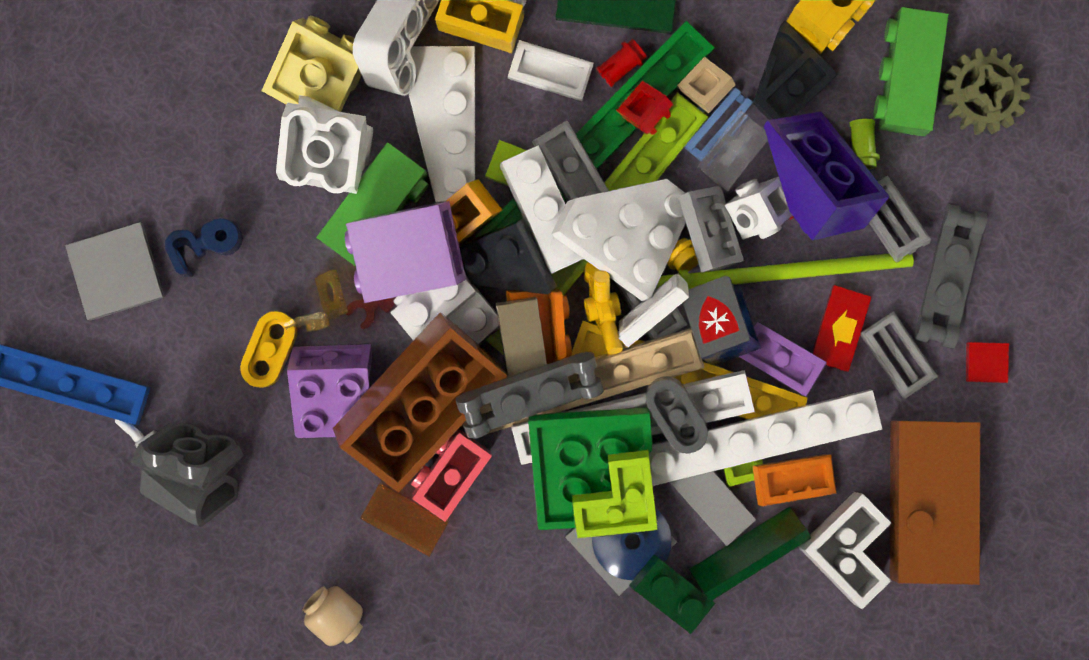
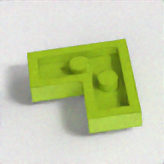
M648 450L608 455L612 491L572 495L577 538L658 530Z

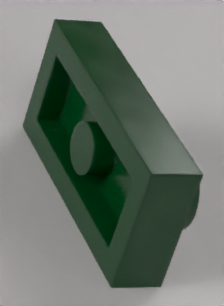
M655 554L629 585L634 591L690 634L693 633L716 604L713 600L709 602L702 591Z

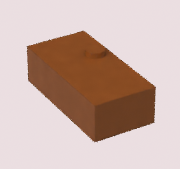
M440 312L332 429L342 450L399 493L466 421L465 415L458 410L456 398L465 392L503 380L507 377V374L496 358Z
M890 421L891 580L897 583L980 585V422Z

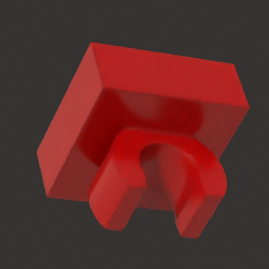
M642 80L617 109V112L645 134L655 135L657 130L654 126L662 117L670 118L671 113L669 109L673 106V103L666 95Z

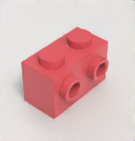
M460 429L436 452L439 456L431 468L424 465L411 482V485L416 488L412 499L445 522L492 457L490 450L473 438H468L466 433Z

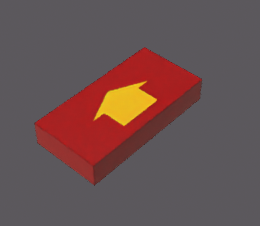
M836 285L832 286L812 350L813 355L827 362L826 366L849 372L871 296Z

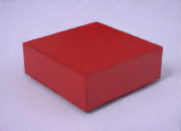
M966 343V382L1008 383L1009 343Z

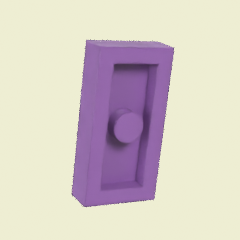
M757 322L754 328L761 349L739 357L807 397L827 362Z

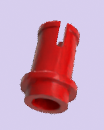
M631 39L628 43L623 41L621 49L600 66L596 67L597 72L603 79L605 78L606 83L611 88L634 67L638 65L641 68L643 66L642 61L647 58L645 52L634 39Z

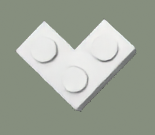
M853 492L810 534V540L798 546L854 605L861 609L891 582L863 552L891 522L862 493Z

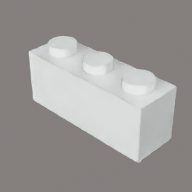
M539 145L501 162V171L550 273H554L584 259L551 235L566 204Z

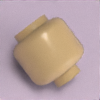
M324 586L319 588L303 607V611L306 613L304 625L328 646H335L342 641L346 644L352 642L363 627L359 623L363 613L361 605L338 586L328 589Z

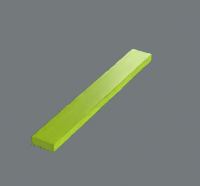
M677 92L671 100L673 106L669 109L671 113L670 118L662 117L654 126L657 130L655 135L650 133L643 134L604 184L607 189L612 191L657 181L707 120L708 116ZM585 259L551 273L557 289L562 291L563 296L584 272L585 265L588 263ZM499 328L486 341L503 354Z

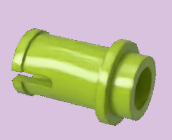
M873 119L853 120L850 122L852 150L868 170L877 168V161L880 160V154L876 153L875 121Z

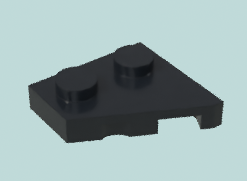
M784 21L778 29L753 104L768 120L796 116L838 74Z
M523 218L459 245L464 270L471 284L539 294H548L557 288Z

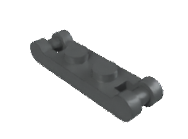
M950 203L946 205L914 334L915 340L927 342L931 339L941 342L942 347L955 348L960 334V323L981 236L987 223L988 214L986 212L974 210L973 213L962 211L961 206ZM956 225L969 228L966 239L953 236ZM934 313L947 316L945 327L933 324Z
M579 353L459 395L456 398L459 412L465 415L466 421L463 426L467 437L479 438L497 427L581 398L591 399L601 395L604 389L601 378L595 375L594 369H596L597 364L594 353ZM575 373L579 374L580 380L569 384L567 376ZM490 403L492 411L481 414L480 408L482 405Z

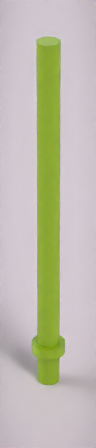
M890 253L706 271L702 273H688V270L685 269L679 270L678 273L688 283L689 290L723 276H728L734 285L906 268L913 266L914 259L913 254H907L896 263ZM674 275L661 276L656 290Z

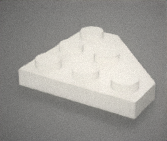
M668 179L575 198L567 201L551 235L600 271H606L612 280L641 301L651 299L686 223L678 196L685 192Z

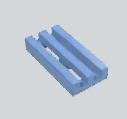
M736 87L728 92L727 98L684 147L701 162L706 159L753 104L748 97L745 98L741 95V92ZM735 100L741 104L702 151L695 146ZM700 106L697 107L703 113L705 112Z

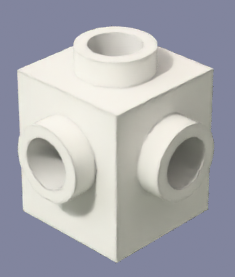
M779 177L762 183H758L757 179L750 180L735 189L737 196L725 204L742 239L759 235L760 239L767 238L781 230V225L793 216L788 209Z

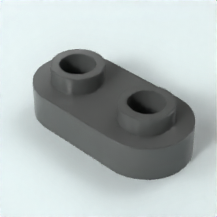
M669 376L655 379L647 389L646 404L666 439L675 450L681 453L689 454L700 450L707 441V424L684 385L676 378ZM669 390L674 394V398L669 402H664L659 398L660 392ZM684 424H690L695 428L693 434L686 436L680 432V427Z

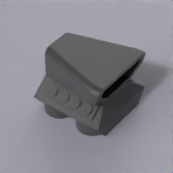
M170 423L138 444L131 463L142 469L141 495L187 522L202 527L237 500L238 482L226 474L244 455L240 446L236 445V442L228 436H208L202 434L201 430L194 425Z

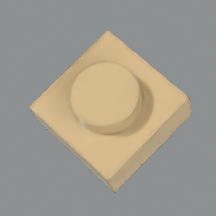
M704 57L678 84V87L683 94L709 113L736 84L731 76Z

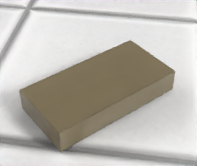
M530 297L496 303L507 378L547 365L537 298Z

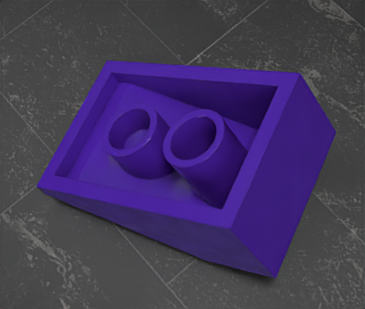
M821 111L767 120L764 124L788 209L800 224L801 229L812 241L864 229L890 197Z

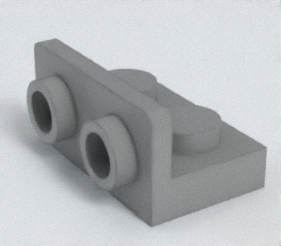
M721 186L690 191L678 196L701 273L710 270H721L744 261L730 215L725 207L726 202Z

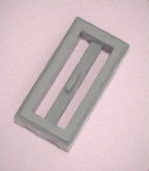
M886 176L879 180L878 183L890 196L889 198L916 236V239L911 241L886 202L879 211L903 246L899 248L877 214L869 224L897 263L907 254L911 255L916 252L919 247L928 245L931 238L893 182Z
M894 311L860 333L903 399H906L938 377ZM888 324L892 325L925 376L920 379L884 328ZM878 332L912 384L910 386H906L873 337V334Z

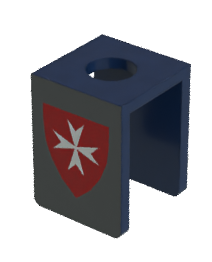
M723 276L688 290L689 298L683 302L701 359L711 365H717L761 349L742 289L739 285H733L728 276Z

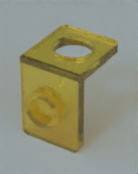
M336 269L329 270L315 278L323 312L300 316L284 323L285 330L306 326L307 332L324 329L330 326L329 320L348 313ZM328 282L333 289V302L330 301L327 294Z

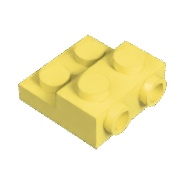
M308 16L307 20L301 18L293 21L262 91L284 104H287V102L298 104L299 95L308 96L341 112L350 92L355 90L362 75L353 56L355 38L349 35H343L341 39L328 32L330 25L327 22L314 16Z

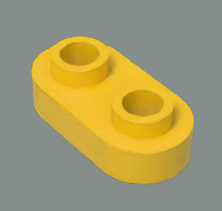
M274 311L266 313L257 322L240 365L241 375L249 385L266 388L279 380L297 337V326L290 316ZM277 324L284 328V335L280 339H274L271 336V328ZM260 361H266L269 365V371L264 376H260L256 372V365Z

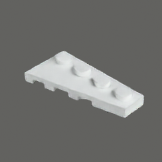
M412 46L410 54L416 66V80L412 90L409 92V98L435 202L440 203L445 202L466 183L475 180V46Z

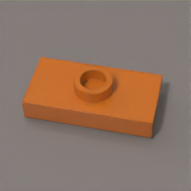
M831 454L753 466L757 502L760 506L837 494Z

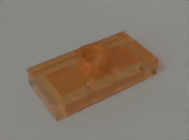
M379 483L360 517L365 522L429 557L449 523L448 520L446 522L420 504L382 483Z

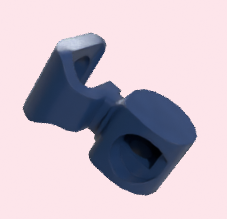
M219 218L204 224L201 228V237L199 238L188 230L171 232L165 240V250L178 274L185 277H193L179 251V247L183 245L189 246L199 258L205 256V251L207 250L214 251L219 255L228 256L239 250L243 237L240 229L234 223L227 219Z

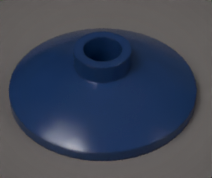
M656 508L658 530L592 537L594 554L600 565L608 573L620 579L634 580L654 554L666 562L671 550V531L666 519ZM629 534L639 536L640 544L637 548L630 549L625 545V538Z

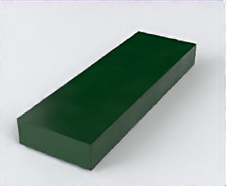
M558 0L556 20L671 34L676 0Z
M788 507L689 570L709 602L810 540L811 536L795 513Z

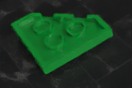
M648 407L535 414L529 416L528 425L538 530L576 528L572 495L612 491L608 455L646 450L650 454L653 451L650 411Z

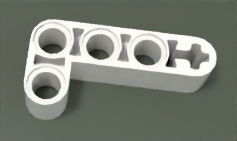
M439 0L376 1L357 32L353 43L355 62L365 83L369 87L403 96L409 94L416 80V66L410 54V49Z

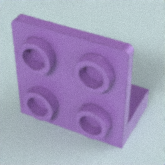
M371 344L300 346L292 348L287 375L294 432L297 438L335 437L332 428L370 388Z

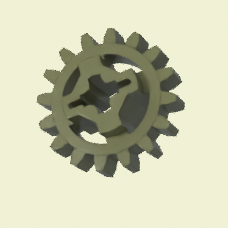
M978 48L971 53V60L964 54L957 60L959 67L951 66L947 70L946 74L953 80L945 81L941 85V89L950 92V95L942 100V105L953 106L954 110L950 112L948 117L952 119L960 116L962 118L960 129L963 130L972 124L974 125V134L979 135L987 126L988 131L992 135L1000 131V124L1006 129L1013 125L1014 120L1012 116L1019 117L1024 114L1025 110L1019 103L1029 100L1030 95L1026 92H1021V88L1030 83L1029 78L1019 79L1018 73L1023 68L1022 64L1016 65L1013 68L1009 65L1011 54L1008 53L1002 59L997 58V49L992 48L984 57L981 49ZM968 71H971V83L969 86L961 89L964 76ZM984 86L985 89H992L993 94L990 97L986 93L980 94L979 88ZM1010 94L1008 104L1001 113L1000 109L1003 108L1001 100L1004 96ZM966 105H970L978 110L979 115L971 111Z

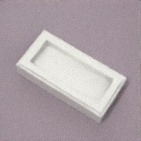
M519 40L508 79L582 101L594 63Z
M679 273L672 276L654 291L651 299L642 301L619 320V339L627 347L631 346L689 298L688 283Z

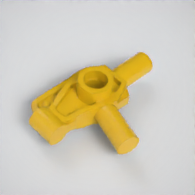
M588 262L585 265L584 279L589 284V298L584 299L586 316L589 322H596L599 331L602 333L607 353L614 355L623 350L615 324V316L621 315L619 299L616 292L610 293V275L606 271H600Z

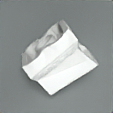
M299 95L298 104L287 102L281 119L276 168L279 180L286 181L293 186L311 185L325 188L332 193L349 192L357 194L362 171L368 166L370 160L373 127L366 124V116L339 112L308 96Z

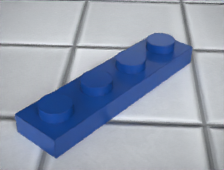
M0 344V386L130 424L140 425L151 387Z

